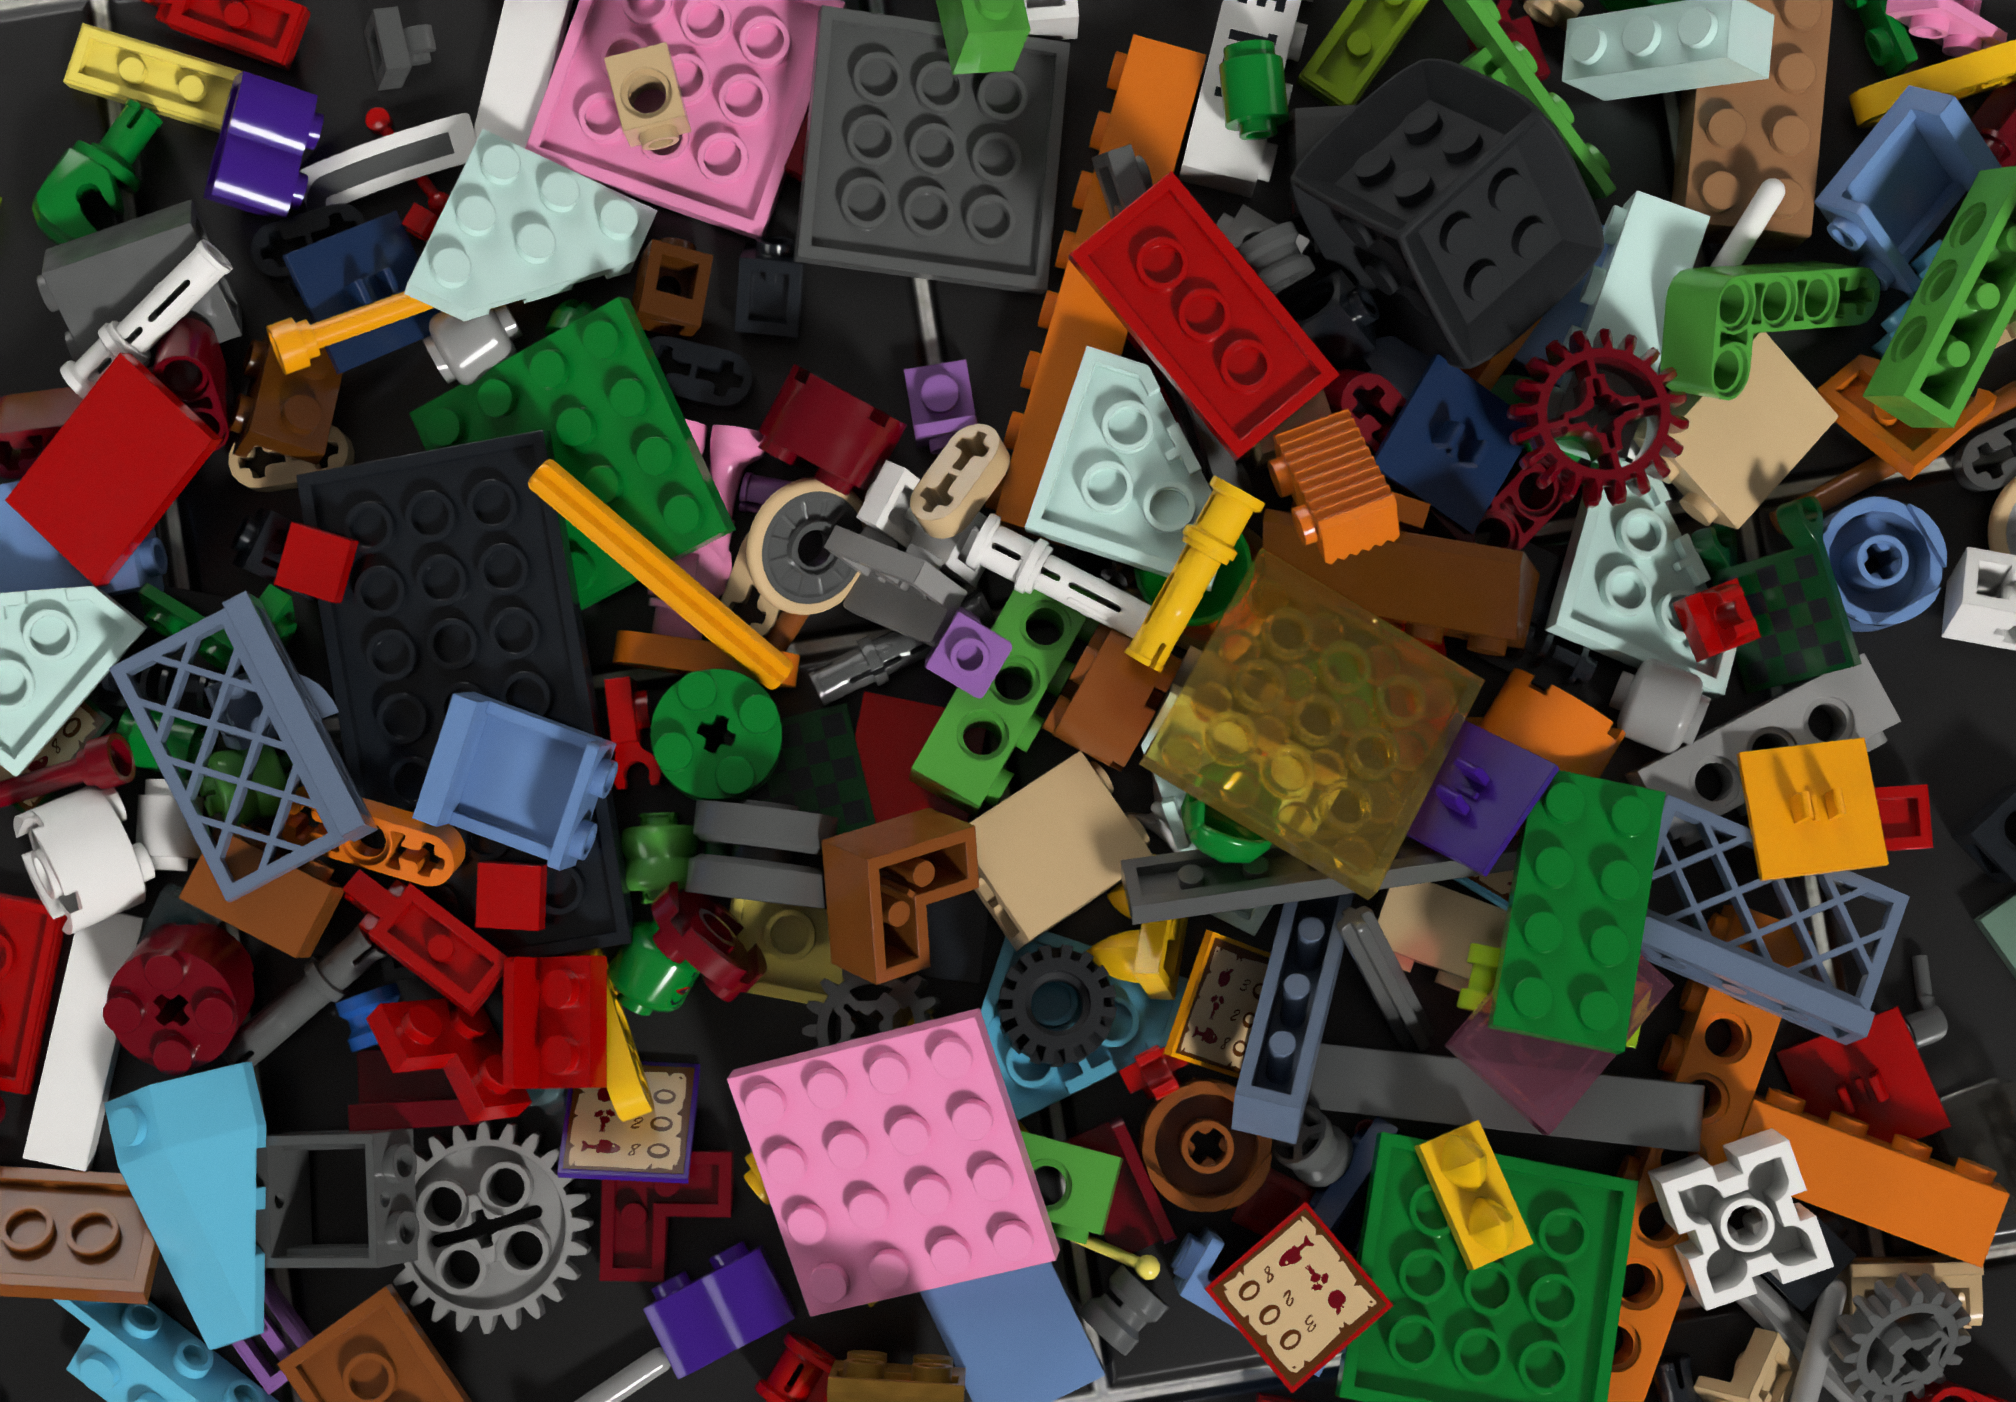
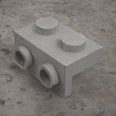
M835 525L824 548L860 573L844 600V608L853 614L932 647H937L939 640L948 629L954 614L967 594L966 590L939 571L944 562L936 555L914 544H909L905 552L897 549L899 544L873 528L865 526L861 534H857Z

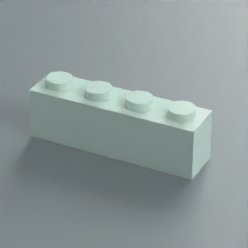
M1638 190L1623 205V208L1614 205L1603 228L1604 243L1608 244L1609 248L1602 268L1593 265L1580 294L1579 302L1588 304L1581 328L1574 325L1570 327L1563 342L1564 346L1569 350V337L1579 330L1586 334L1592 348L1595 336L1602 328L1610 329L1613 336V348L1617 349L1626 335H1635L1637 337V345L1633 352L1635 356L1640 358L1652 347L1660 352L1658 359L1650 366L1657 372L1661 360L1668 287L1672 279L1680 271L1693 268L1711 216ZM1596 369L1597 374H1605L1609 388L1616 394L1624 397L1638 395L1634 388L1620 376L1609 371ZM1575 371L1564 375L1560 388L1553 387L1548 401V420L1558 418L1564 412L1573 410L1575 405L1573 388L1578 385ZM1594 404V407L1575 423L1586 421L1591 428L1598 424L1596 431L1601 433V429L1622 413L1609 416L1604 409L1598 413L1599 406ZM1640 419L1624 426L1622 429L1621 440L1623 449L1618 452L1620 463L1627 458ZM1554 439L1562 451L1590 460L1586 448L1581 443L1574 440L1557 442Z

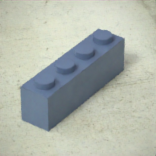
M1355 893L1284 903L1235 1091L1231 1129L1292 1144L1297 1143L1345 942L1337 929V923L1343 918L1341 915L1343 910L1350 906L1353 908Z

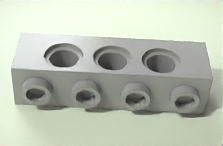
M1865 653L1859 654L1862 664L1808 678L1695 737L1692 746L1684 743L1675 752L1665 753L1626 773L1625 776L1630 785L1666 792L1665 796L1669 794L1721 816L1736 808L1740 817L1747 815L1736 754L1752 751V746L1758 737L1762 736L1769 739L1776 748L1824 742L1813 736L1808 725L1810 713L1815 707L1825 710L1833 722L1832 734L1825 742L1864 737L1867 752L1886 743L1888 740L1883 730L1901 722ZM1704 765L1717 771L1721 778V791L1713 801L1703 798L1695 786L1696 774ZM1675 816L1673 817L1667 833L1669 841L1680 838L1683 845L1688 846L1702 839L1696 825Z

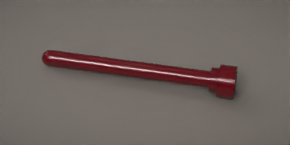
M111 733L87 741L84 749L77 752L74 759L0 781V808L81 783H85L89 787L97 786L103 790L129 783L134 779L136 770L133 752L126 739L119 733Z

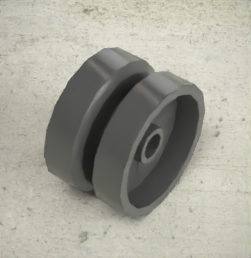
M739 799V803L697 800L693 834L704 842L732 846L731 857L699 854L689 859L685 892L827 909L824 870L793 864L794 854L823 856L821 840L837 836L839 818L799 811L798 806L746 799Z

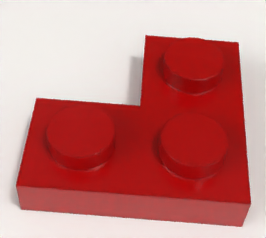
M447 998L380 1003L366 1018L392 1072L400 1073L443 1068L470 1123L518 1117L532 1103L526 1089L504 1088L503 1044L483 1005L471 1017Z

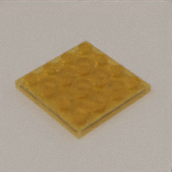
M1261 547L1225 608L1139 765L1369 900L1378 892L1485 680Z

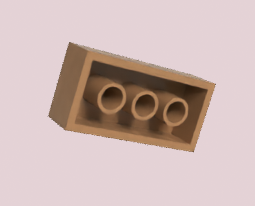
M1747 0L1775 15L1769 79L1682 90L1671 202L1711 216L1702 242L1724 244L1760 185L1770 178L1779 179L1785 186V196L1753 248L1792 252L1812 235L1833 0Z

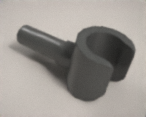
M1928 955L1911 957L1916 991L1915 999L1919 1011L1903 1016L1917 1049L1941 1040L1948 1030L1946 1017L1942 1010L1935 1005V997L1932 995Z

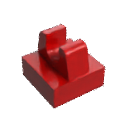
M1737 578L1672 603L1696 662L1708 659L1761 637L1757 622L1751 613L1744 596V591Z

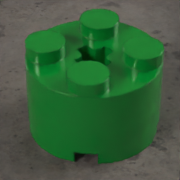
M706 669L688 673L667 690L659 701L652 718L651 746L663 775L676 790L695 801L706 800L730 803L743 799L765 785L778 764L782 749V727L777 707L769 694L757 682L741 673L726 669ZM717 722L726 723L728 735L735 739L732 746L721 744L716 753L708 752L706 738L700 735L703 728L714 729Z

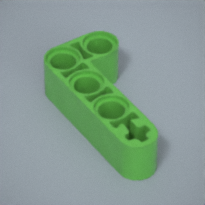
M1819 261L1687 268L1680 271L1672 279L1666 296L1661 372L1666 368L1673 367L1676 369L1677 376L1665 386L1671 391H1681L1687 394L1728 401L1736 398L1744 390L1748 382L1754 333L1863 324L1873 316L1878 306L1880 283L1872 269L1866 267Z

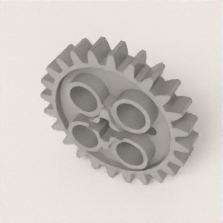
M486 1120L479 1124L476 1139L472 1138L465 1125L454 1126L453 1146H450L439 1134L430 1137L428 1140L433 1154L432 1158L415 1151L417 1158V1173L415 1174L416 1217L420 1227L417 1241L418 1260L404 1263L406 1268L397 1275L393 1281L394 1284L397 1286L414 1280L418 1288L413 1294L410 1304L414 1307L430 1297L436 1302L431 1320L437 1322L450 1310L455 1311L456 1330L460 1332L469 1326L474 1316H479L483 1333L490 1334L495 1329L498 1315L501 1314L511 1330L517 1329L521 1325L522 1307L535 1319L540 1318L546 1313L541 1295L544 1294L551 1300L560 1302L566 1296V1293L557 1279L562 1277L569 1280H577L582 1274V1271L569 1259L571 1255H586L591 1250L589 1244L575 1238L577 1231H582L594 1224V1219L576 1215L575 1210L576 1206L590 1198V1193L582 1191L571 1193L568 1184L575 1178H558V1169L555 1165L559 1161L561 1147L542 1155L538 1152L542 1140V1133L539 1131L530 1135L524 1143L518 1142V1124L515 1122L506 1125L500 1138L495 1137L491 1120ZM509 1168L521 1175L525 1190L519 1202L510 1203L498 1196L494 1181L496 1174L501 1169ZM439 1187L453 1189L459 1195L462 1201V1210L456 1221L444 1220L436 1214L433 1208V1197ZM534 1205L542 1208V1215L540 1217L507 1225L492 1234V1242L487 1233H480L441 1247H436L432 1243L435 1235L465 1228L479 1221L483 1217L482 1210L487 1219H494ZM527 1231L539 1238L543 1253L541 1260L537 1264L528 1265L520 1262L515 1257L512 1250V1242L517 1232ZM456 1250L468 1251L477 1258L480 1265V1273L475 1283H464L454 1277L450 1261Z

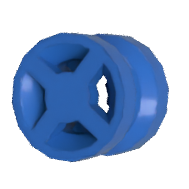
M397 983L358 994L335 1004L339 1017L348 1021L351 1030L347 1040L351 1053L379 1045L366 1018L380 1003L398 1002L401 993Z

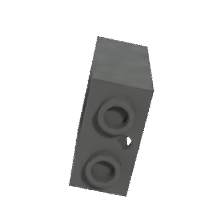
M413 1128L350 1132L349 1130L287 1131L266 1134V1147L257 1148L256 1186L266 1187L265 1209L256 1210V1245L265 1253V1268H380L418 1260L417 1241L420 1227L416 1217L415 1173L417 1158L414 1151ZM365 1149L369 1244H313L309 1150ZM275 1196H277V1204H276V1205H275V1202H274Z

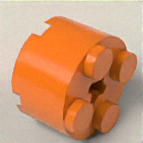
M1513 668L1478 727L1556 764L1561 771L1600 778L1626 733L1622 729L1611 728L1614 723L1613 721L1571 694L1552 684L1543 691L1531 683L1535 675L1518 668Z

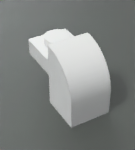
M886 460L876 480L867 490L865 501L856 517L870 528L896 541L899 544L897 549L905 552L909 544H914L931 552L944 562L939 570L940 572L976 587L985 567L979 565L973 569L965 565V562L987 517L978 512L972 522L961 533L950 538L939 539L929 536L924 532L910 508V497L920 479L905 467Z

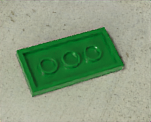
M1561 770L1557 772L1521 825L1487 1028L1613 1054L1625 1052L1666 792Z

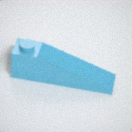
M242 1062L151 1084L104 1103L118 1168L208 1349H218L264 1333L265 1253L256 1245V1210L265 1209L266 1187L256 1186L257 1148L266 1147V1121L252 1062Z

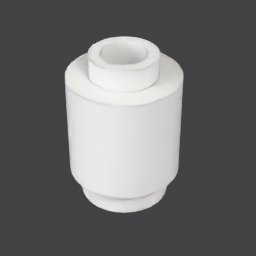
M146 779L145 795H138L136 843L140 842L145 847L155 870L187 871L188 859H199L201 850L165 779ZM197 795L195 802L203 816L204 798Z

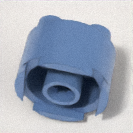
M1873 496L1858 500L1823 519V541L1851 631L1872 632L1910 620L1925 611L1935 601L1941 589L1939 587L1943 571L1947 567V549L1944 538L1930 516L1922 509L1910 503L1905 504L1897 500L1888 499L1889 497ZM1875 556L1880 566L1872 574H1869L1864 563L1868 558Z

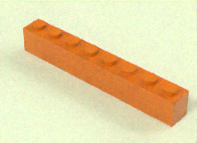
M1133 34L1128 54L1119 51L1115 53L1106 88L1115 90L1117 93L1111 114L1099 110L1089 148L1100 150V155L1131 144L1135 156L1140 155L1145 160L1153 185L1170 171L1174 173L1207 55ZM1095 169L1094 173L1082 170L1072 203V207L1083 210L1077 232L1065 230L1055 262V267L1065 270L1060 291L1057 293L1047 290L1037 327L1048 330L1042 353L1030 350L1020 387L1031 390L1024 413L1012 411L1003 442L1007 449L1013 450L1007 474H1005L987 499L985 508L995 510V515L1001 517L1000 525L1020 535L1037 540L1042 538L1051 544L1062 547L1066 545L1026 532L1025 524L1086 347L1090 346L1122 356L1128 335V330L1068 259L1072 251L1111 220Z

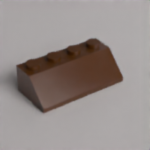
M1265 508L1263 518V596L1270 602L1280 606L1279 616L1307 623H1316L1318 613L1342 617L1341 627L1370 634H1378L1380 624L1405 628L1404 638L1431 645H1441L1443 635L1467 639L1468 650L1493 656H1505L1507 647L1525 650L1540 574L1524 551L1399 531L1400 536L1394 542L1387 540L1382 546L1374 545L1370 551L1362 549L1358 555L1349 554L1345 560L1337 558L1333 564L1325 563L1316 543L1303 545L1290 512Z

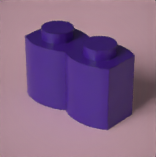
M245 71L236 75L225 107L220 135L211 161L203 198L273 220L285 218L289 208L297 211L302 204L308 183V175L299 172L302 155L305 148L314 150L323 126L324 115L315 111L318 95Z
M741 1241L709 1258L714 1268L709 1273L691 1281L687 1272L684 1271L651 1289L656 1300L647 1304L643 1310L677 1379L701 1369L795 1319L797 1312L763 1245L748 1251L744 1241Z

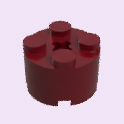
M794 364L758 431L764 436L758 448L789 465L793 464L801 469H804L807 461L819 467L814 476L816 480L846 496L852 490L859 497L862 490L867 491L876 480L885 461L889 460L907 425Z
M172 922L155 928L137 945L115 974L108 989L107 1001L103 1007L105 1024L113 1030L117 1039L131 1054L143 1062L155 1066L159 1071L167 1075H181L189 1069L203 1066L217 1058L227 1048L252 1009L255 1001L256 990L254 991L252 976L254 967L250 955L234 936L213 924L198 922L195 926L175 925L177 922Z

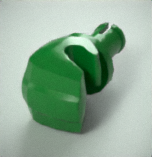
M127 99L124 104L125 107L99 144L94 142L88 144L78 140L72 149L67 148L37 192L32 205L37 226L56 245L98 232L89 223L83 210L82 202L85 196L90 193L101 194L115 215L121 216L125 210L119 188L135 195L143 183L134 175L136 171L131 166L157 128L161 127L163 121L147 108L142 111L140 109L141 104Z

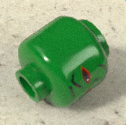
M655 919L652 922L641 921L635 923L632 943L619 946L610 962L608 970L612 984L619 990L617 995L618 1001L630 1011L643 1016L651 1015L652 1011L670 1012L678 1009L683 1004L700 974L686 959L679 964L670 960L659 950L652 938L660 929Z

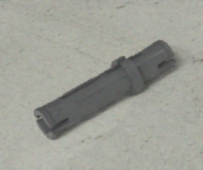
M978 588L973 593L965 596L960 606L980 617L982 625L992 628L995 618L987 600ZM893 630L874 640H871L869 636L857 640V648L817 667H811L807 669V672L825 707L830 705L831 702L873 682H876L878 687L889 682L888 675L926 658L932 646Z
M357 924L350 934L324 956L317 954L309 959L304 965L306 966L304 968L305 972L239 1028L227 1048L221 1053L223 1058L229 1065H234L236 1061L242 1058V1062H252L254 1068L330 1001L337 1003L344 999L350 993V984L388 953L366 936L367 933Z

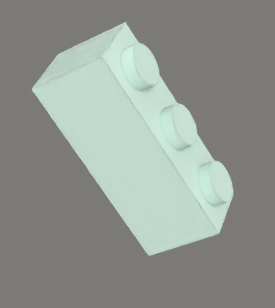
M1684 0L1567 19L1562 81L1603 101L1769 79L1775 15L1747 0Z

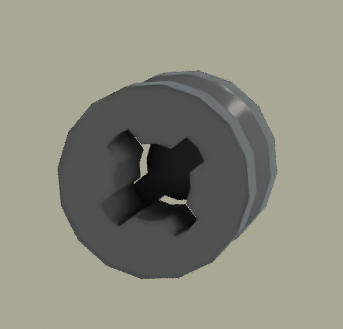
M1290 221L1257 234L1237 248V251L1273 294L1301 281L1315 270L1310 256L1301 254L1296 244L1298 232L1294 223Z
M1310 1105L1305 1106L1296 1144L1272 1139L1271 1150L1276 1159L1285 1167L1292 1169L1302 1182L1314 1188L1326 1187L1336 1182L1346 1172L1352 1160L1353 1146L1351 1139L1339 1127L1332 1125L1331 1121L1318 1108Z

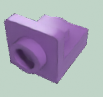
M966 359L904 369L917 448L929 446L931 454H940L948 441L959 430L968 425L978 424Z
M960 606L954 614L948 629L939 640L937 647H932L927 654L925 668L970 695L982 698L1010 654L1012 643L982 625L980 617Z

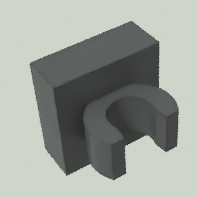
M398 6L372 10L364 29L377 91L402 88L412 66L431 62L430 52H435L437 49L432 26L423 24L403 29Z

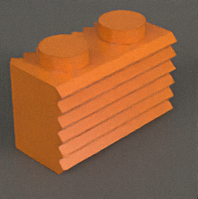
M1348 408L1273 435L1276 458L1268 460L1267 464L1275 490L1280 498L1288 495L1292 496L1296 507L1291 508V514L1298 536L1304 546L1316 543L1325 563L1333 564L1337 558L1345 560L1349 554L1358 555L1362 549L1370 551L1374 545L1382 546L1387 540L1394 542L1400 536L1395 496L1391 493L1384 475L1381 474L1379 465H1376L1374 456L1371 455L1369 446H1366L1364 437L1361 436L1359 427H1356L1354 418L1351 417Z

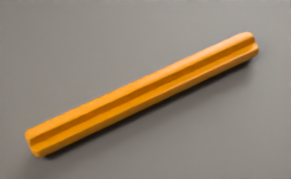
M551 459L544 461L530 477L528 486L534 493L764 687L770 690L776 689L789 676L794 667L790 659L557 462Z

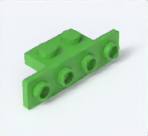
M1443 0L1477 48L1460 65L1517 90L1533 102L1551 121L1563 138L1592 200L1607 198L1616 190V187L1608 177V174L1611 173V167L1607 159L1594 145L1590 143L1585 144L1571 125L1575 118L1569 106L1556 93H1548L1534 73L1538 71V66L1535 59L1518 41L1511 42L1498 24L1501 15L1492 0Z

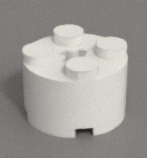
M86 786L14 817L13 825L16 838L28 833L33 848L32 851L21 855L29 877L52 919L54 920L63 915L67 916V920L62 928V931L67 935H71L143 903L147 891L145 882L155 878V869L147 850L140 842L131 844L121 823L127 819L123 802L114 787L103 790L95 786Z

